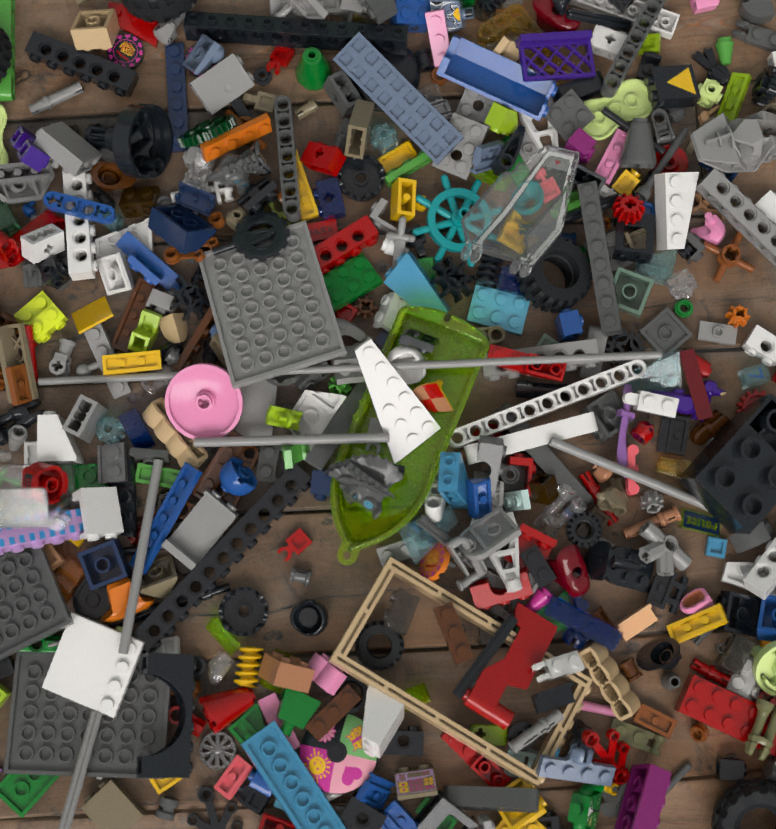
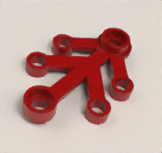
M614 728L607 731L606 737L609 739L606 752L599 743V735L594 730L587 729L583 731L581 735L582 742L587 747L593 748L600 756L598 759H592V762L614 765L616 770L612 782L619 785L625 784L629 779V771L625 767L630 746L625 741L617 743L620 733ZM616 750L619 752L617 764L614 762Z

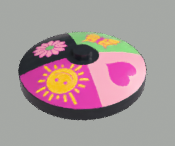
M347 713L319 741L308 730L302 738L299 753L300 760L320 790L330 794L354 792L363 785L365 780H369V773H374L379 758L376 756L374 758L370 757L364 752L362 745L363 720L357 716Z

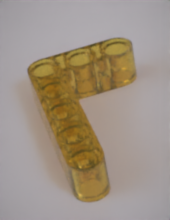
M513 4L479 27L477 42L481 46H485L488 43L497 41L512 30L516 35L542 33V31L522 5ZM517 13L520 17H513L512 14ZM498 23H502V24H504L505 26H504V27H498L497 24H498ZM522 28H529L530 31L525 32ZM488 33L490 36L483 37L481 34ZM543 48L540 51L548 57H551L553 54L548 48ZM527 49L529 53L532 55V57H534L535 53L532 50ZM538 55L536 56L535 61L542 68L546 62ZM554 55L551 60L558 67L564 62L557 55ZM548 64L543 69L548 75H553L556 71ZM564 64L561 69L567 74L568 67ZM565 79L557 80L556 85L562 84Z

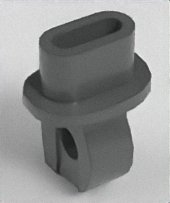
M499 603L492 605V608L488 611L496 621L505 620L510 615L507 612V604L500 605Z

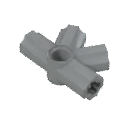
M650 520L640 527L639 534L649 544L639 548L638 555L640 560L646 564L656 560V573L659 576H673L674 566L683 571L691 564V557L678 546V541L674 536H667Z

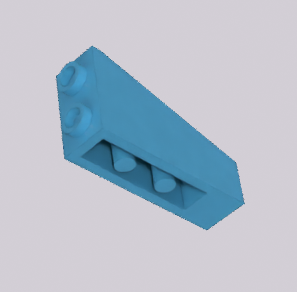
M410 251L406 254L402 253L396 260L397 266L394 269L391 267L384 275L386 280L383 283L437 326L451 308L444 298H440V292L434 284L430 283L431 279L413 253Z
M441 452L438 492L452 509H468L466 480L469 478L460 452Z

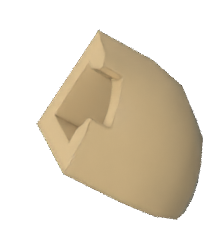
M172 313L161 318L160 328L168 341L180 343L187 338V322L182 320L184 313Z

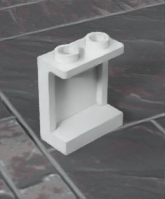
M116 487L80 488L72 493L73 501H79L84 528V533L80 534V539H87L89 542L97 541L99 538L113 540L117 538V535L124 532Z

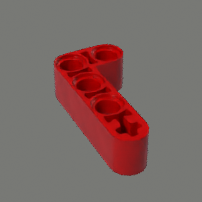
M46 210L11 237L0 230V259L9 267L17 266L26 259L22 256L20 236L51 223L63 230L66 225L65 220L54 211Z

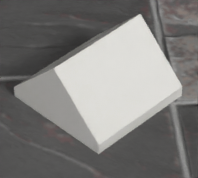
M123 251L95 259L97 260L107 296L135 288V283Z

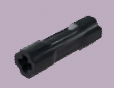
M517 380L515 397L537 398L570 384H547ZM567 393L560 394L561 400L569 401Z

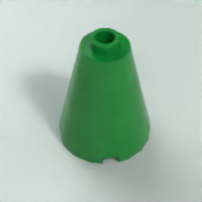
M315 47L305 49L296 66L295 74L297 81L307 90L317 91L323 89L326 79L332 75V67L319 49Z

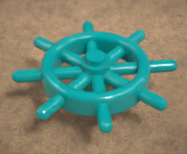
M443 174L441 181L444 191L436 196L433 201L421 195H416V201L427 207L428 210L426 225L414 228L412 234L417 236L429 233L432 240L440 247L434 257L436 263L441 262L446 251L454 253L464 252L468 266L474 267L475 260L471 251L472 247L490 228V216L502 213L503 207L487 208L485 202L476 194L482 184L480 179L474 181L470 190L451 188L448 176ZM455 198L464 199L459 210ZM448 200L451 212L439 205L443 201ZM471 204L477 209V212L471 213L469 209ZM438 213L448 220L436 222L435 215ZM480 219V228L472 225L469 221ZM450 227L446 236L443 237L439 230ZM465 229L477 235L476 238L468 241ZM456 231L461 243L451 242ZM492 235L486 240L496 247L500 246L496 243L497 238Z

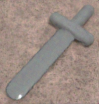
M404 216L399 218L397 233H386L387 239L395 240L392 261L393 269L398 264L396 262L398 257L402 253L405 254L406 242H414L416 239L414 235L405 234L406 218Z

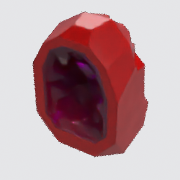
M640 421L631 430L630 434L640 444L646 445L654 436V426L647 421Z

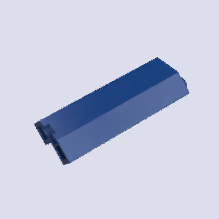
M456 34L452 37L436 73L443 78L537 121H540L541 117H546L550 108L547 106L550 96L554 98L558 87L555 86L557 80L523 82L521 64ZM527 68L528 76L537 75V71Z

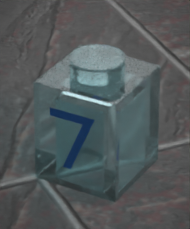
M764 363L737 372L743 390L764 385L769 382L770 372L767 367L765 368Z

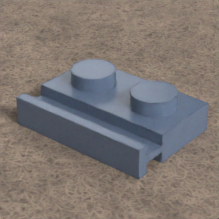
M496 140L476 146L472 161L474 166L470 169V172L479 174L492 170V164L500 156L504 142Z

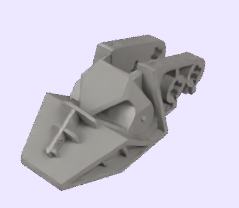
M759 111L748 117L737 118L733 121H730L724 113L720 114L690 135L698 161L725 173L756 172L762 163H769L776 159V114Z

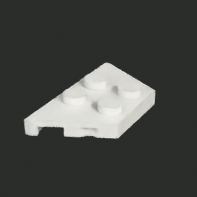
M305 390L292 409L303 412L299 421V430H291L292 434H323L348 396ZM309 444L310 451L315 444Z

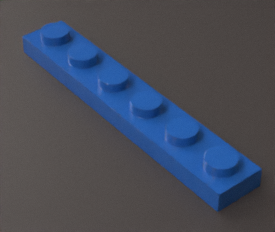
M184 463L152 521L143 570L145 575L203 473L190 463ZM137 550L134 553L131 561L129 562V565H131L133 568Z

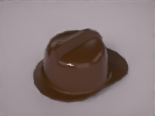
M102 161L96 163L91 170L93 181L104 191L112 192L117 189H126L131 187L137 179L124 175L115 162Z

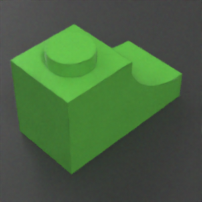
M309 444L281 445L285 469L293 468L294 464L305 460L307 457L306 453L310 452Z

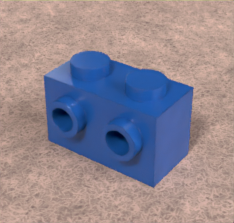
M572 308L561 310V313L558 314L554 321L559 343L578 339L583 333L582 326L584 325L582 314L579 315L578 309L573 311Z

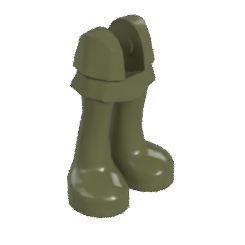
M757 698V716L751 733L748 734V740L745 741V753L751 756L757 743H759L761 746L757 759L764 761L771 752L770 749L774 746L776 706L768 701ZM772 711L768 727L766 729L764 736L762 737L760 735L764 727L765 721Z

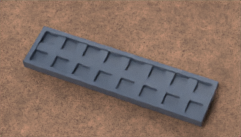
M360 32L333 58L352 80L436 165L464 139Z

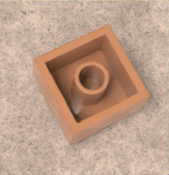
M273 651L272 654H264L258 676L274 686L308 693L315 670L309 667L310 663L302 661L299 657L290 655L288 658L282 653Z

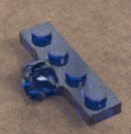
M555 595L552 596L544 611V614L567 627L563 635V641L566 644L570 645L573 638H577L573 646L575 649H583L586 642L590 639L614 652L623 636V632Z

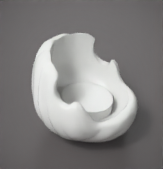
M409 345L395 347L387 357L389 362L425 361L422 353L416 347ZM426 369L396 370L406 384L418 383L426 375Z

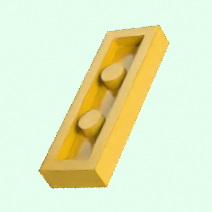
M161 350L102 355L104 376L163 370Z
M719 603L666 627L670 638H674L678 643H682L725 625L729 621L722 604Z

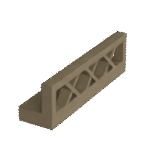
M24 323L0 326V363L8 403H12L5 367L25 363L32 400L38 399L39 396ZM14 328H18V338L15 336ZM19 347L21 348V350H22V352H23V356H22V357L19 355V351H18Z

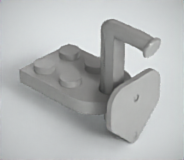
M269 0L270 17L297 18L298 16L302 19H324L328 14L324 9V4L319 0Z
M501 506L466 528L460 536L444 543L453 560L467 576L461 581H456L460 591H463L464 588L470 586L486 574L487 567L482 559L489 557L522 534L518 526ZM458 547L460 551L455 552L454 549ZM466 560L470 561L475 570L472 574H469L463 564Z

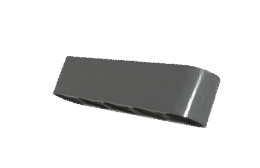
M453 785L444 786L443 789L447 799L461 810L539 812L540 790Z

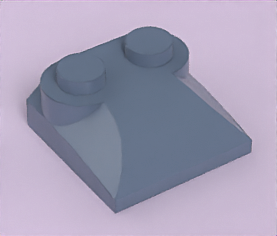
M202 33L182 65L194 74L200 75L208 70L212 64L222 61L225 55L224 48Z

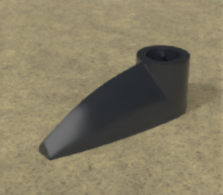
M523 125L516 129L500 156L493 162L491 168L495 175L504 176L514 166L525 134L526 127Z

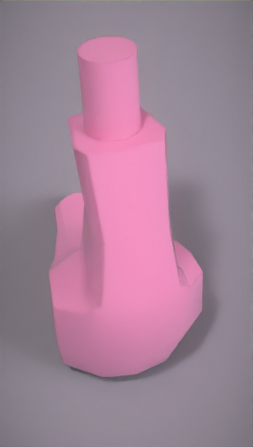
M707 212L705 214V225L692 228L689 232L717 246L723 240L726 230L724 223L717 215Z

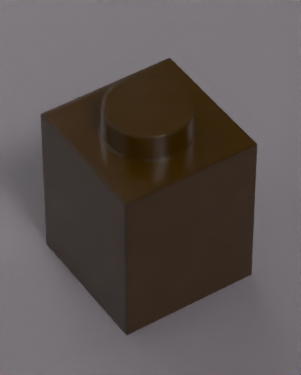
M538 473L528 483L534 503L551 505L560 495L554 474Z

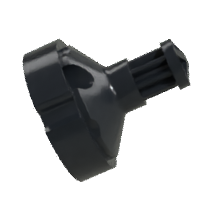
M139 103L138 105L130 104L125 107L117 118L115 125L89 124L85 131V140L97 150L103 148L113 151L118 168L127 177L148 180L149 177H159L166 169L172 154L173 131L169 117L161 107L153 104Z

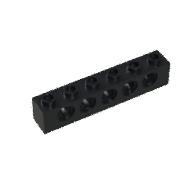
M33 31L25 48V52L32 62L44 63L52 70H62L67 76H77L87 84L92 82L97 84V87L107 91L109 89L114 91L120 97L127 96L131 98L139 80L137 72L84 50H76L74 46ZM51 50L50 54L44 55L46 51ZM68 57L66 61L61 62L62 58ZM80 64H85L83 68H78ZM102 70L100 75H95L97 71ZM119 77L117 82H111L113 78Z

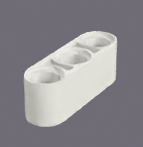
M439 471L432 474L425 498V516L432 522H439L442 519L446 506V500L438 492Z

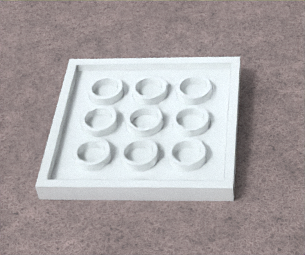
M73 612L71 617L74 624L65 628L42 688L115 718L146 642L131 636L128 654H120L118 650L122 632Z

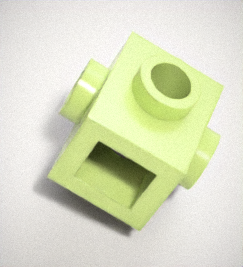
M706 78L703 84L699 83L698 85L701 97L697 104L708 110L712 108L714 103L718 105L723 96L720 93L723 86L716 80Z

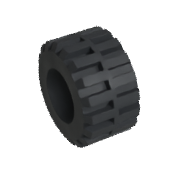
M373 621L366 624L355 640V652L359 661L371 670L383 671L390 669L398 663L404 651V640L400 631L393 624L385 621ZM375 634H384L391 641L390 652L384 657H375L368 650V641Z

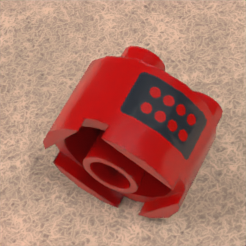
M36 462L25 467L22 471V493L31 500L44 504H54L61 500L60 497L68 489V476L59 466L45 462Z

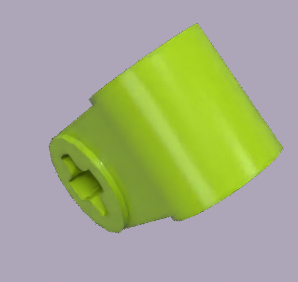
M474 724L469 728V731L473 734L478 732L480 728L483 735H479V737L492 745L506 746L508 727L503 730L495 724Z

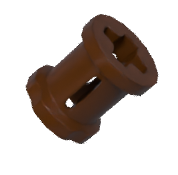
M633 657L618 664V667L622 668L628 683L643 675L634 664Z

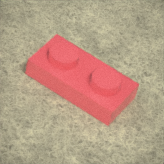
M237 754L214 788L225 798L231 800L254 766Z

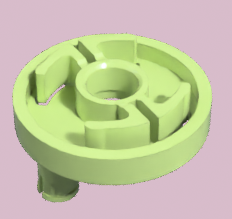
M775 640L763 648L755 645L750 650V654L755 658L752 666L755 681L763 691L776 696Z

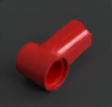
M176 705L169 710V722L178 725L179 720L174 719L172 716L175 709L179 710V706ZM192 713L194 730L191 734L199 737L207 721Z

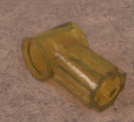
M660 456L656 465V473L676 477L677 479L693 461L674 460Z

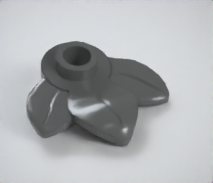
M627 782L622 784L619 789L616 787L612 788V791L617 792L615 796L603 791L602 796L605 802L600 804L599 810L604 816H618Z

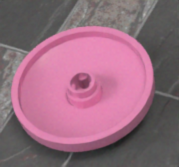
M198 363L182 369L173 377L166 390L165 409L170 422L180 433L191 439L195 437H223L236 426L243 412L244 399L241 388L233 389L228 371L214 364Z

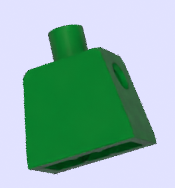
M284 688L276 713V718L283 721L280 728L282 733L290 737L294 727L300 730L303 729L321 702L300 691Z

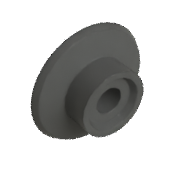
M507 459L501 460V463L504 464L503 473L498 476V480L504 482V492L521 489L525 484L526 470L524 466L507 465ZM511 472L513 478H507L506 473Z

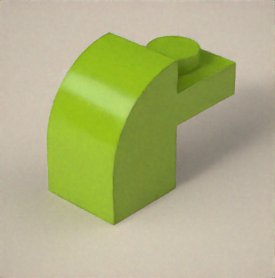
M144 308L141 312L137 328L132 331L127 349L135 352L150 351L160 330L158 328L162 315Z

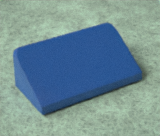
M477 478L466 480L468 515L475 520L483 518L492 512L491 479Z

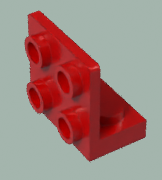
M521 523L518 527L522 533L518 536L519 554L536 544L545 560H547L551 550L555 548L557 540ZM511 555L504 556V560L513 564ZM519 556V568L526 567Z

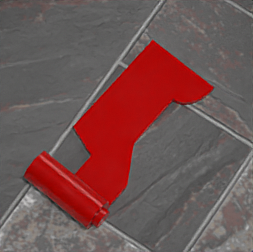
M519 602L514 610V617L518 620L516 625L519 627V630L504 659L484 669L480 673L475 685L471 689L467 688L461 698L464 700L463 705L503 730L509 726L515 712L499 703L506 686L524 690L528 689L536 673L531 667L542 661L558 629L556 625Z

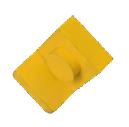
M627 168L612 185V188L621 195L625 193L629 196L642 181L640 178L641 174L634 168L631 170Z

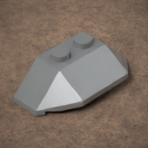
M50 161L47 167L42 168L40 172H37L23 162L0 165V200L6 205L41 200L55 177Z

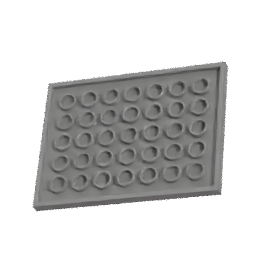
M306 220L286 226V229H290V237H287L286 240L289 243L285 249L282 248L279 251L280 255L275 258L273 256L266 258L267 261H258L255 258L249 260L245 258L244 253L240 254L236 249L214 256L212 250L204 252L205 259L199 262L233 389L347 354ZM274 237L260 243L257 247L267 246L274 240Z

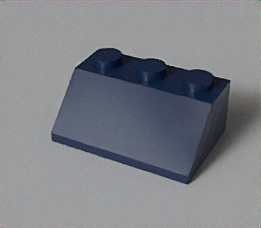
M178 204L155 206L151 209L148 228L155 235L164 239L167 244L176 248L179 253L188 254L189 252L198 251L216 233L215 227L190 209Z

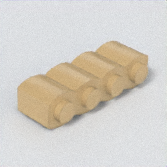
M160 397L152 401L142 413L144 421L154 429L157 438L165 444L167 450L177 459L181 468L187 462L198 469L208 458L204 447H194V439L183 435L172 425L166 413L164 398Z
M599 639L591 642L579 652V656L584 666L589 669L592 680L600 687L602 696L611 704L614 715L620 721H623L637 712L641 706L636 694L630 690L627 679L619 673L618 665L609 656L604 643Z

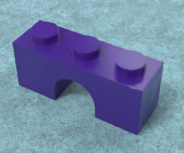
M20 125L9 141L15 149L19 150L17 152L19 160L40 172L42 168L47 167L50 157L33 144L36 135Z

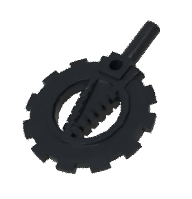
M259 210L256 214H247L243 217L244 220L241 223H237L235 227L237 231L236 234H233L232 242L212 248V252L215 256L236 249L240 254L244 253L245 258L249 260L255 258L258 261H267L266 258L277 257L280 255L279 251L287 247L289 242L286 240L287 237H290V229H286V220L277 217V213L272 211L265 213L264 210ZM264 224L270 226V228H262L261 230L257 229L251 231V229L257 225ZM274 237V240L267 246L257 247L260 243Z

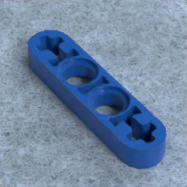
M55 191L47 192L43 197L45 206L51 211L107 225L112 224L116 220L114 209L106 204ZM55 198L57 202L50 204L49 200ZM68 202L76 203V206L73 209H66V204ZM92 206L94 211L91 214H85L84 209ZM109 211L111 216L104 218L103 214H107Z

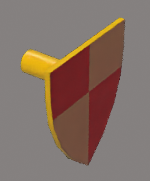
M438 379L436 382L421 384L412 390L427 411H453L451 404L441 389L443 385L442 380Z

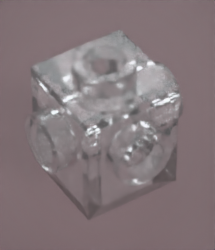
M687 268L675 271L664 280L669 293L675 300L680 298L688 299L694 294L693 291L699 287L694 276Z

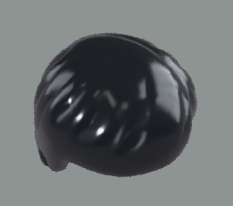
M304 599L291 611L290 621L292 626L304 636L319 635L328 625V610L325 605L317 600Z

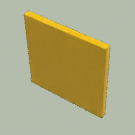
M105 296L71 313L79 334L114 316Z

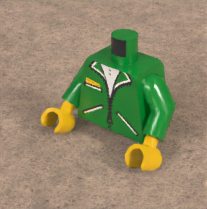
M612 782L610 787L583 783L580 789L574 791L567 818L569 822L573 823V829H596L603 791L615 796L617 792L612 791V788L618 786V784Z

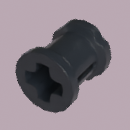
M428 48L420 49L414 53L419 63L418 70L420 73H426L435 68L434 63L431 62L429 55L431 52Z

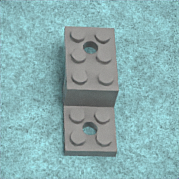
M465 88L457 110L453 113L449 122L464 139L438 165L433 162L432 167L467 181L470 169L473 166V152L476 146L482 145L485 141L490 126L484 122L493 102L496 101ZM476 101H481L484 104V108L481 111H476L473 108V104ZM455 150L462 153V157L458 161L451 158V154Z

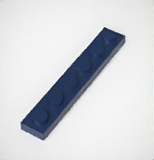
M171 43L165 45L168 113L173 131L172 153H178L189 149V147L181 148L177 140L181 134L189 131L186 67L182 65L185 61L184 43Z

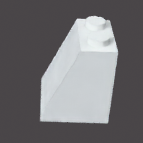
M45 411L44 415H37V462L53 465H84V459L73 435L62 429L66 420L54 411Z
M370 685L367 688L362 745L367 755L373 758L375 756L381 758L404 719V704Z

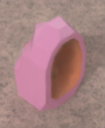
M703 587L689 592L680 602V609L685 614H695L714 606L712 599Z

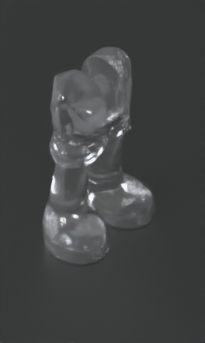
M561 482L557 487L558 498L551 505H547L533 522L537 529L547 523L548 526L542 533L551 538L557 534L559 528L566 523L568 518L576 512L582 513L587 509L584 499L580 496H575L577 491L565 482ZM571 500L566 509L561 514H557L558 510Z

